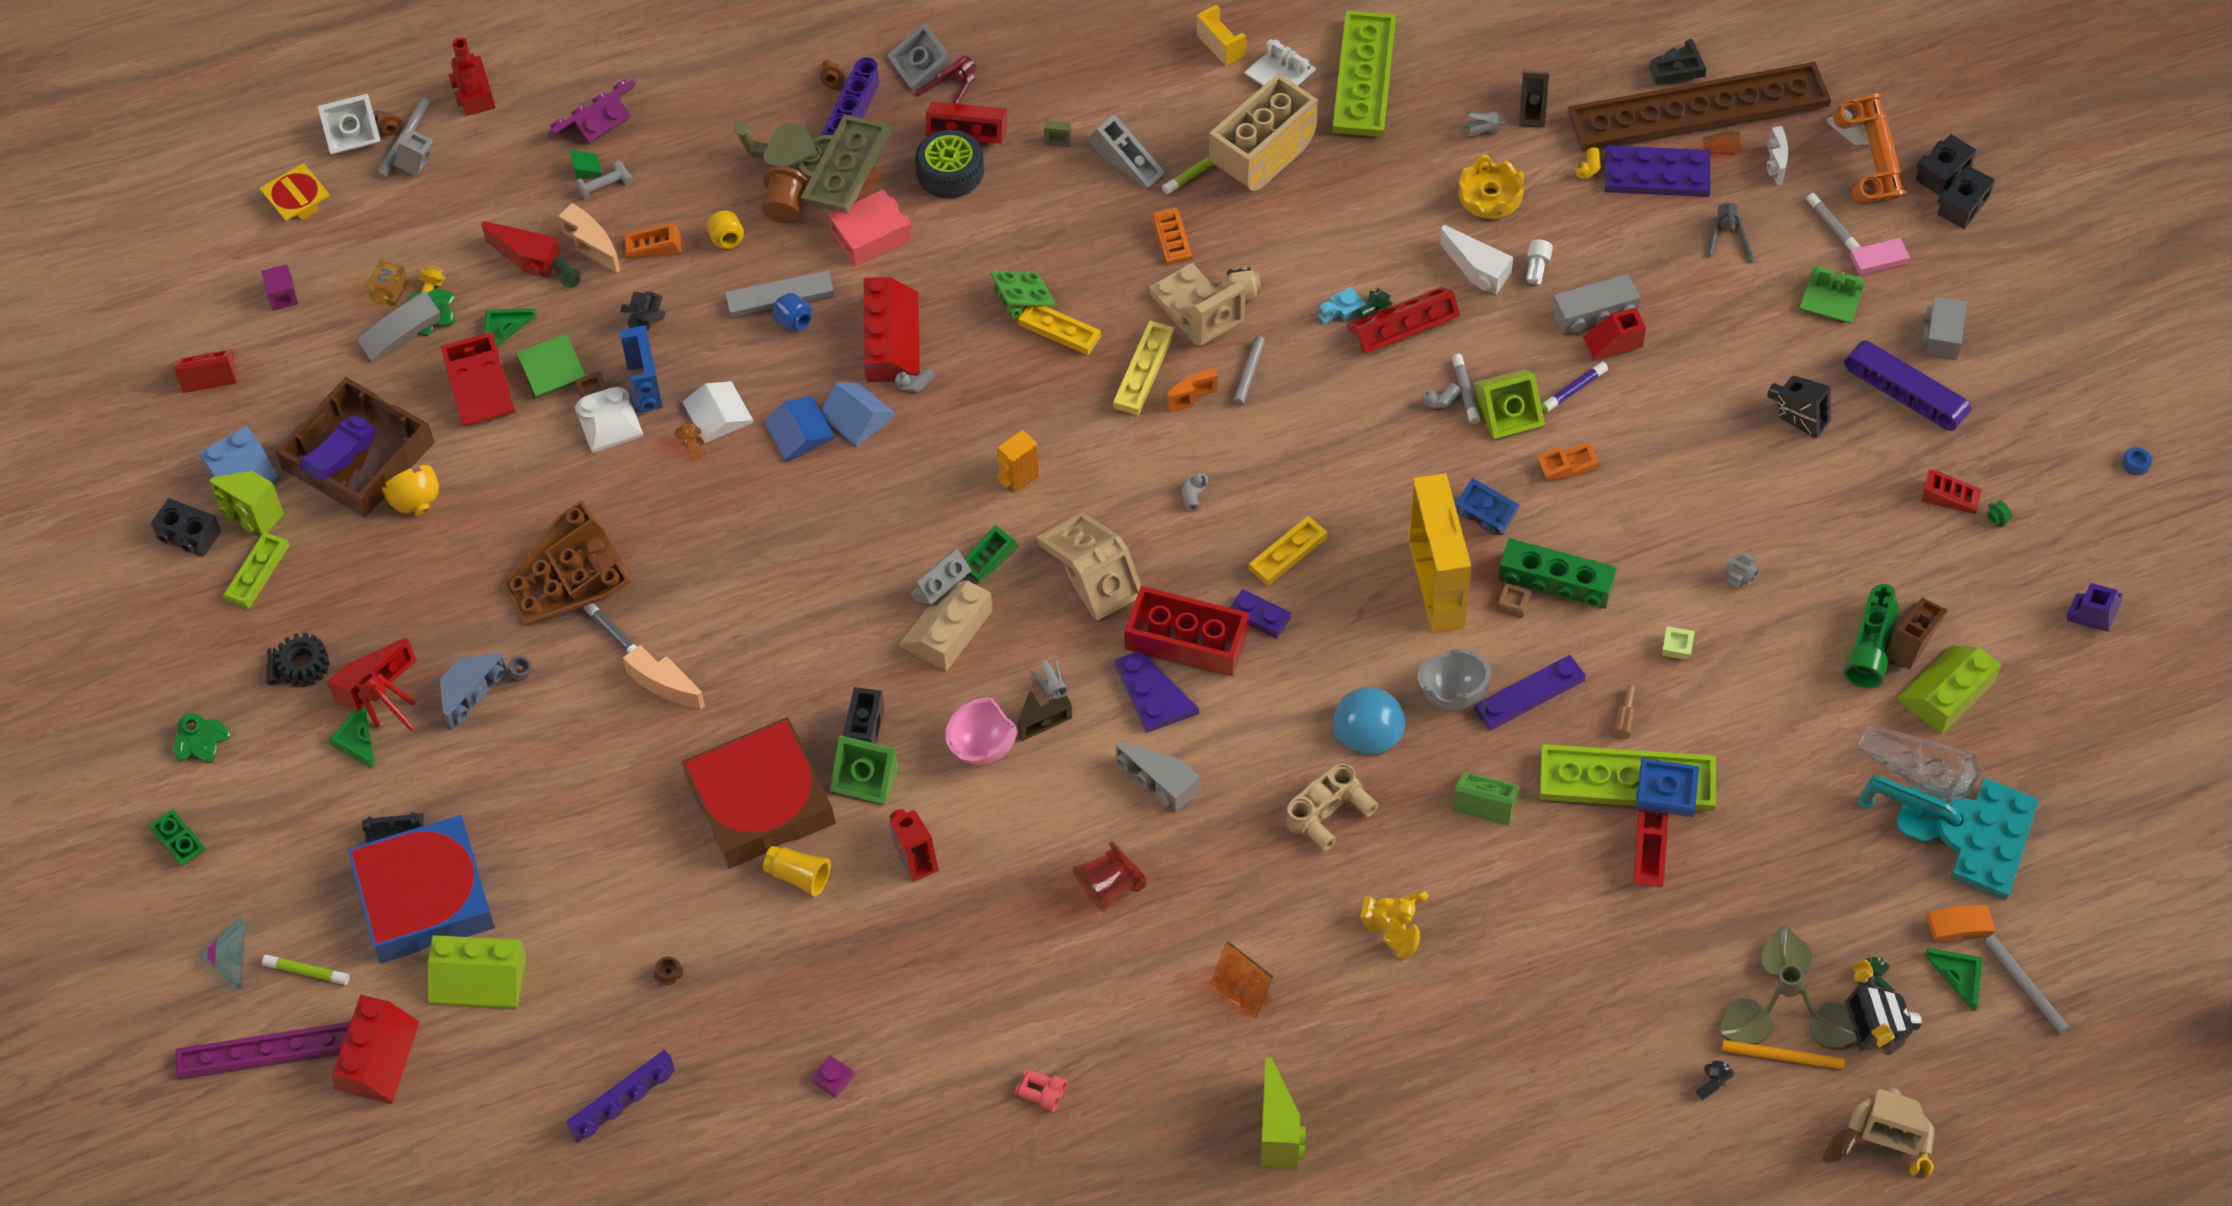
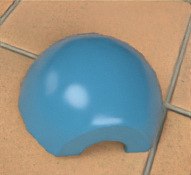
M1375 687L1360 688L1346 694L1340 700L1334 710L1332 730L1336 739L1347 748L1359 752L1360 755H1375L1389 750L1400 741L1405 731L1406 718L1398 700L1385 690Z

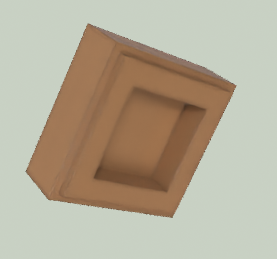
M1504 583L1496 610L1523 618L1532 590Z

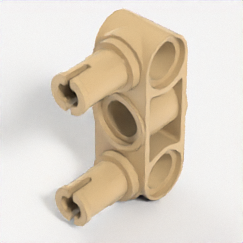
M1338 764L1319 779L1310 783L1304 791L1289 802L1287 807V827L1295 834L1308 835L1323 851H1327L1335 844L1336 837L1320 823L1322 820L1331 816L1345 802L1353 803L1366 817H1370L1375 813L1379 804L1362 789L1363 785L1356 777L1353 767L1348 764ZM1343 780V781H1346V782H1348V783L1341 784V783H1338V781ZM1302 814L1305 815V817L1299 818L1295 815Z

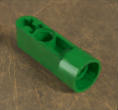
M1879 584L1870 591L1855 645L1849 651L1843 671L1846 680L1855 686L1869 689L1879 687L1883 682L1888 665L1886 651L1890 645L1899 615V605L1895 589L1891 585Z

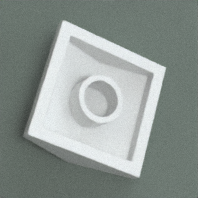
M732 381L705 383L682 401L704 443L754 423Z

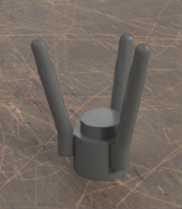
M1734 203L1721 204L1717 208V217L1713 218V229L1707 256L1712 257L1720 226L1727 231L1735 230L1737 227L1748 260L1751 263L1754 262L1743 228L1742 218L1739 217L1737 205Z

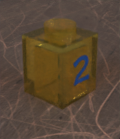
M382 260L379 261L367 282L371 300L378 304L397 305L409 283L404 266Z

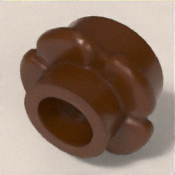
M662 957L655 965L654 977L658 982H663L665 985L676 983V980L680 979L683 975V968L680 966V962L673 957Z

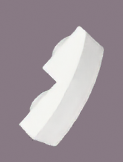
M1779 126L1772 128L1770 139L1767 141L1770 159L1767 161V171L1770 176H1773L1777 186L1783 183L1788 160L1787 139L1783 127Z

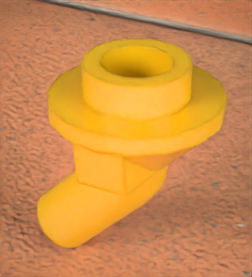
M427 265L426 269H420L419 279L425 282L421 290L422 293L425 291L427 293L434 289L435 285L442 286L446 279V276L442 274V269Z

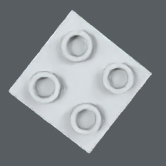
M1270 39L1266 44L1268 52L1246 70L1244 74L1264 86L1279 73L1299 86L1316 68L1309 63L1307 58L1297 55L1296 51H1292L1289 47L1284 48L1279 40Z

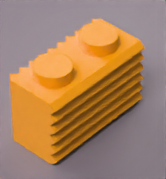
M1021 429L996 447L998 455L996 462L999 468L997 477L1005 488L1009 487L1013 492L1018 493V490H1022L1023 486L1027 487V483L1031 484V480L1035 481V477L1039 478L1037 442L1024 430Z

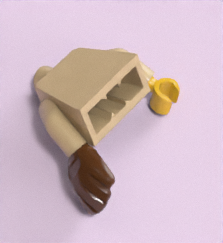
M1896 1088L1877 1090L1874 1098L1868 1097L1854 1108L1848 1127L1831 1139L1823 1155V1161L1826 1163L1839 1161L1841 1158L1849 1155L1861 1136V1139L1915 1156L1919 1154V1159L1910 1166L1909 1170L1910 1174L1914 1177L1918 1174L1920 1167H1922L1924 1179L1934 1169L1932 1161L1928 1158V1155H1932L1934 1126L1923 1114L1921 1105L1917 1100L1901 1096V1092Z

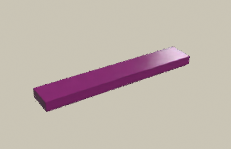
M350 1022L176 1049V1076L178 1080L336 1056L340 1054Z

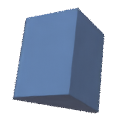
M835 383L821 409L827 424L856 448L895 416L893 410L859 383Z

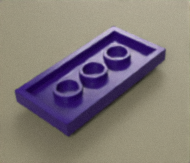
M1606 145L1605 192L1710 196V150Z

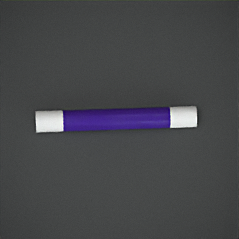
M1600 362L1541 404L1542 409L1548 413L1608 371L1606 363Z

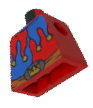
M904 809L893 811L889 821L893 844L911 881L914 882L938 872L932 837L918 813L914 810L906 813ZM918 846L919 851L914 854L911 848Z

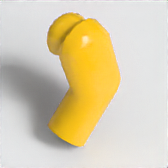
M1589 148L1587 150V162L1582 161L1581 166L1578 163L1576 164L1575 172L1577 177L1588 179L1600 170V151L1598 148Z

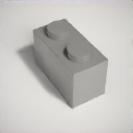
M1934 297L1932 307L1927 306L1924 322L1929 323L1928 328L1924 327L1921 343L1926 344L1924 355L1957 360L1962 343L1967 302Z

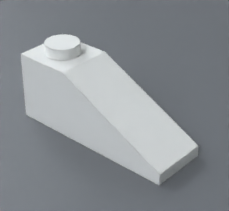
M1446 225L1442 226L1440 237L1442 248L1472 284L1478 286L1481 290L1489 291L1496 295L1512 273L1513 257Z

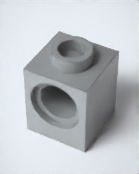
M410 129L399 143L394 166L417 177L428 162L434 140Z

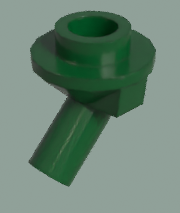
M1379 288L1375 292L1370 290L1367 301L1371 304L1357 309L1358 317L1362 319L1378 312L1380 309L1386 310L1388 306L1393 304L1389 301L1391 295Z
M1880 957L1866 958L1865 960L1870 963L1873 970L1872 979L1874 983L1887 991L1894 992L1895 989L1882 978L1890 969V964L1884 962V959Z

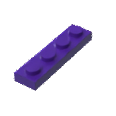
M664 1049L568 1119L566 1124L574 1140L578 1143L583 1138L591 1137L596 1133L599 1126L608 1120L617 1118L623 1109L632 1102H637L644 1098L648 1090L657 1084L666 1082L675 1071L671 1056Z

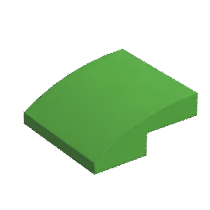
M566 334L516 352V356L535 398L574 385L576 379L585 377L584 371Z

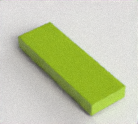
M263 532L223 594L224 601L249 610L290 546L288 540Z

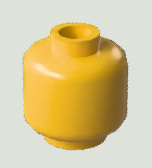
M719 211L713 214L707 222V232L713 244L720 249H732L744 237V229L737 215L731 211Z

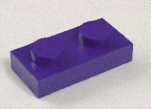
M1244 589L1240 591L1229 607L1249 612V626L1276 639L1291 619V612Z

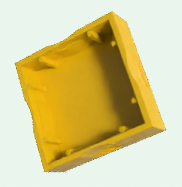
M1447 473L1413 478L1408 543L1431 633L1465 628L1471 563Z

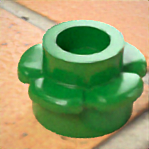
M2000 500L1995 504L1990 503L1988 505L1990 510L1987 512V517L1993 525L1997 526L1999 524L2001 527H2005L2008 521L2013 518L2012 512L2005 502Z

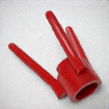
M374 671L369 672L358 681L356 686L359 690L356 694L363 701L375 727H380V722L369 699H372L374 702L381 699L410 731L414 730V726L385 695L387 692L385 687L411 705L415 704L414 699L386 680L380 672L377 674Z

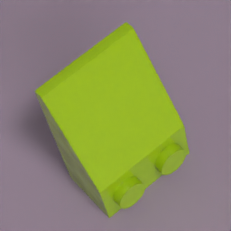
M1265 1057L1261 1167L1298 1169V1158H1305L1306 1127L1300 1126V1113L1272 1057Z

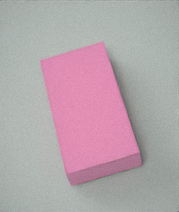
M1901 238L1851 249L1850 257L1859 275L1909 264L1910 256Z

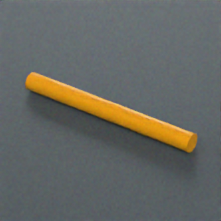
M1723 1040L1722 1052L1844 1070L1845 1058L1728 1040Z

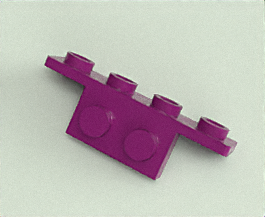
M624 79L612 87L614 89L613 92L608 95L603 92L593 98V104L585 108L584 105L576 108L571 112L572 117L567 120L563 118L558 119L550 125L551 130L547 134L548 138L552 139L574 125L588 145L624 123L631 116L619 97L632 90L637 82L635 79L629 82Z

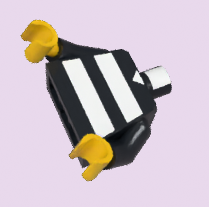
M1863 960L1852 965L1856 972L1854 980L1859 986L1845 1000V1004L1860 1050L1881 1049L1885 1055H1891L1904 1046L1906 1039L1913 1030L1920 1028L1921 1016L1919 1013L1908 1012L1904 997L1901 994L1887 991L1875 984L1872 979V967L1867 960Z

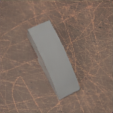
M425 291L381 319L359 337L357 342L372 363L417 338L418 332L440 321V312Z

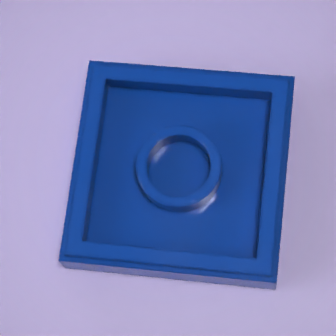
M1641 758L1635 809L1694 817L1699 766Z

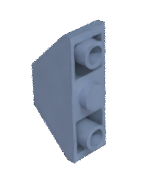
M494 653L458 659L440 678L443 715L449 729L453 730L459 723H462L467 718L469 711L477 703L484 700L489 689L495 683L502 680L507 669L501 654Z

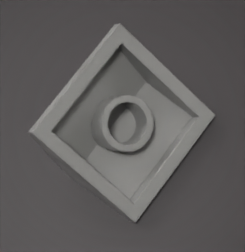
M926 23L887 55L912 90L918 89L934 80L935 75L945 69L951 59Z

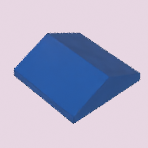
M813 396L785 401L764 420L786 463L835 439Z

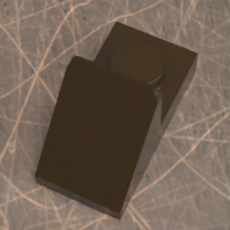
M1029 691L1018 721V732L1021 742L1072 719V704L1067 695L1059 699H1051L1045 705L1040 706L1032 691Z

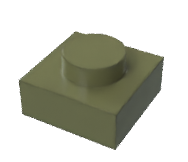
M1046 120L1044 125L1045 145L1070 147L1072 141L1071 123Z

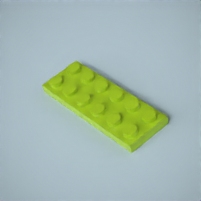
M1346 10L1332 133L1384 137L1396 14Z
M1542 744L1540 800L1636 806L1641 758L1699 766L1695 810L1715 812L1716 756Z

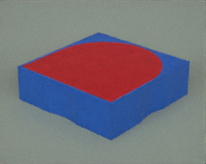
M462 815L348 849L371 939L380 964L431 946L433 935L468 937L495 928Z

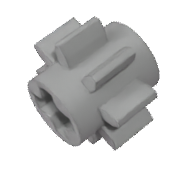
M1746 552L1744 554L1741 553L1740 557L1734 554L1724 570V573L1730 576L1727 582L1737 588L1742 587L1743 584L1750 586L1759 572V567L1754 565L1756 558Z

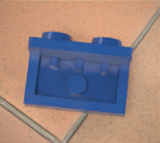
M1473 477L1460 498H1454L1455 506L1458 508L1457 513L1467 520L1474 517L1481 521L1479 524L1481 528L1492 534L1495 530L1504 534L1520 508L1518 503Z

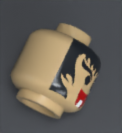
M1250 266L1228 269L1226 279H1221V284L1239 281L1245 287V301L1254 300L1257 293L1261 292L1259 274L1254 272Z

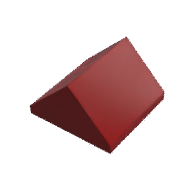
M233 349L179 358L173 365L183 393L237 383Z

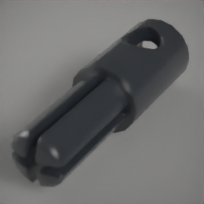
M271 648L267 650L266 683L268 685H277L279 683V671L274 659L276 658L275 648H273V662H271Z

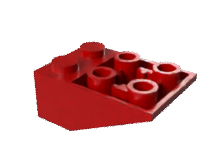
M492 332L440 346L463 427L515 413Z

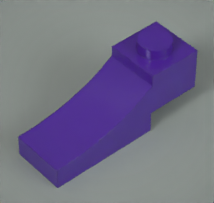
M350 417L339 423L337 429L319 447L301 458L299 468L319 480L353 464L355 454L371 447L376 428L360 417Z

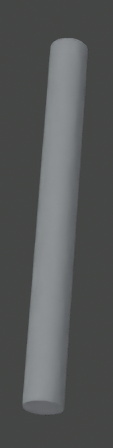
M421 98L378 170L377 176L380 179L387 178L394 166L399 143L410 129H416L429 107L430 101L427 98Z
M1995 935L1988 937L1985 943L2058 1033H2065L2070 1028Z

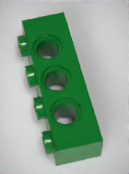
M1509 538L1500 562L1498 580L1511 585L1530 588L1535 592H1545L1565 600H1575L1586 603L1591 607L1606 609L1615 583L1617 567Z

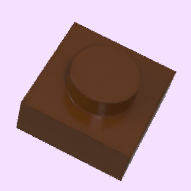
M600 372L575 380L576 388L581 398L607 389Z

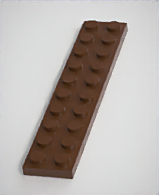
M1809 62L1568 107V115L1583 152L1589 148H1605L1606 145L1616 146L1829 107L1831 98L1816 62Z

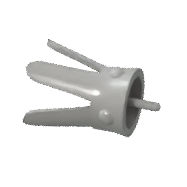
M1466 110L1470 118L1478 119L1467 121L1464 124L1465 127L1470 128V134L1467 137L1485 132L1497 133L1498 124L1504 123V121H1498L1497 112L1484 114Z
M1057 659L1055 660L1057 673L1046 660L1042 661V667L1049 683L1036 671H1030L1033 677L1045 689L1049 700L1059 699L1068 692V687L1061 678Z

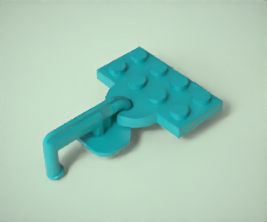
M1872 776L1868 780L1861 795L1858 797L1860 806L1864 808L1872 807L1875 803L1874 795L1876 793L1901 802L1902 805L1896 824L1902 834L1923 843L1941 838L1948 848L1958 853L1950 878L2006 900L2008 898L2039 799L1985 777L1980 782L1975 800L1967 798L1955 799L1949 804L1945 802L1941 794L1922 786L1908 788L1880 776Z

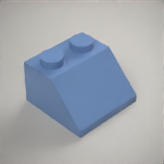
M247 426L198 452L204 468L211 479L217 476L253 471L272 483L280 480L260 443Z

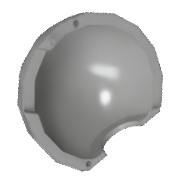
M1457 648L1438 654L1429 660L1426 658L1419 667L1417 679L1423 695L1430 703L1447 711H1459L1474 706L1488 691L1491 668L1488 661L1480 654L1467 649Z

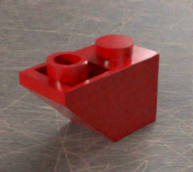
M1636 307L1610 314L1583 337V340L1592 360L1642 348L1646 326Z

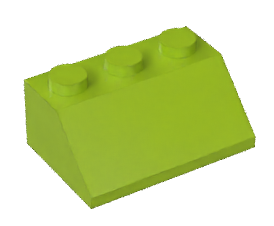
M1951 645L1897 697V701L1939 733L1943 734L1996 682L2001 663L1979 647Z
M433 935L428 959L429 1005L518 1009L526 962V953L522 941Z

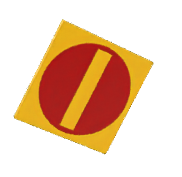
M304 163L259 188L285 221L296 215L300 219L308 217L318 211L319 202L330 197L329 192Z

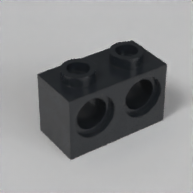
M171 498L167 499L151 522L156 534L155 536L160 542L167 545L170 543L174 544L189 554L196 553L201 556H205L221 533L214 515Z

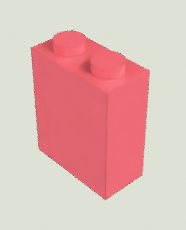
M884 189L855 202L849 214L836 211L828 215L831 233L855 266L910 241L909 229L912 228L911 222L906 214L902 215L900 213L896 200L893 197H889Z

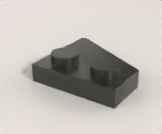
M1693 39L1686 40L1685 46L1679 50L1672 48L1664 55L1654 58L1650 61L1649 70L1656 85L1706 77L1705 64Z

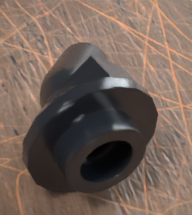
M1715 1060L1711 1064L1704 1066V1071L1711 1080L1696 1090L1702 1101L1716 1092L1721 1086H1725L1726 1081L1734 1077L1735 1073L1729 1068L1730 1065L1728 1063Z

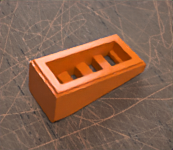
M1175 207L1154 212L1152 215L1153 227L1167 265L1192 259V253L1178 209ZM1180 247L1183 248V250H1178L1174 252L1169 251Z
M674 222L625 234V256L627 258L682 253L681 233ZM635 241H639V247L635 248Z

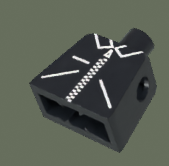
M1798 376L1790 377L1784 386L1776 383L1770 386L1767 397L1778 402L1779 417L1817 439L1831 421V386Z

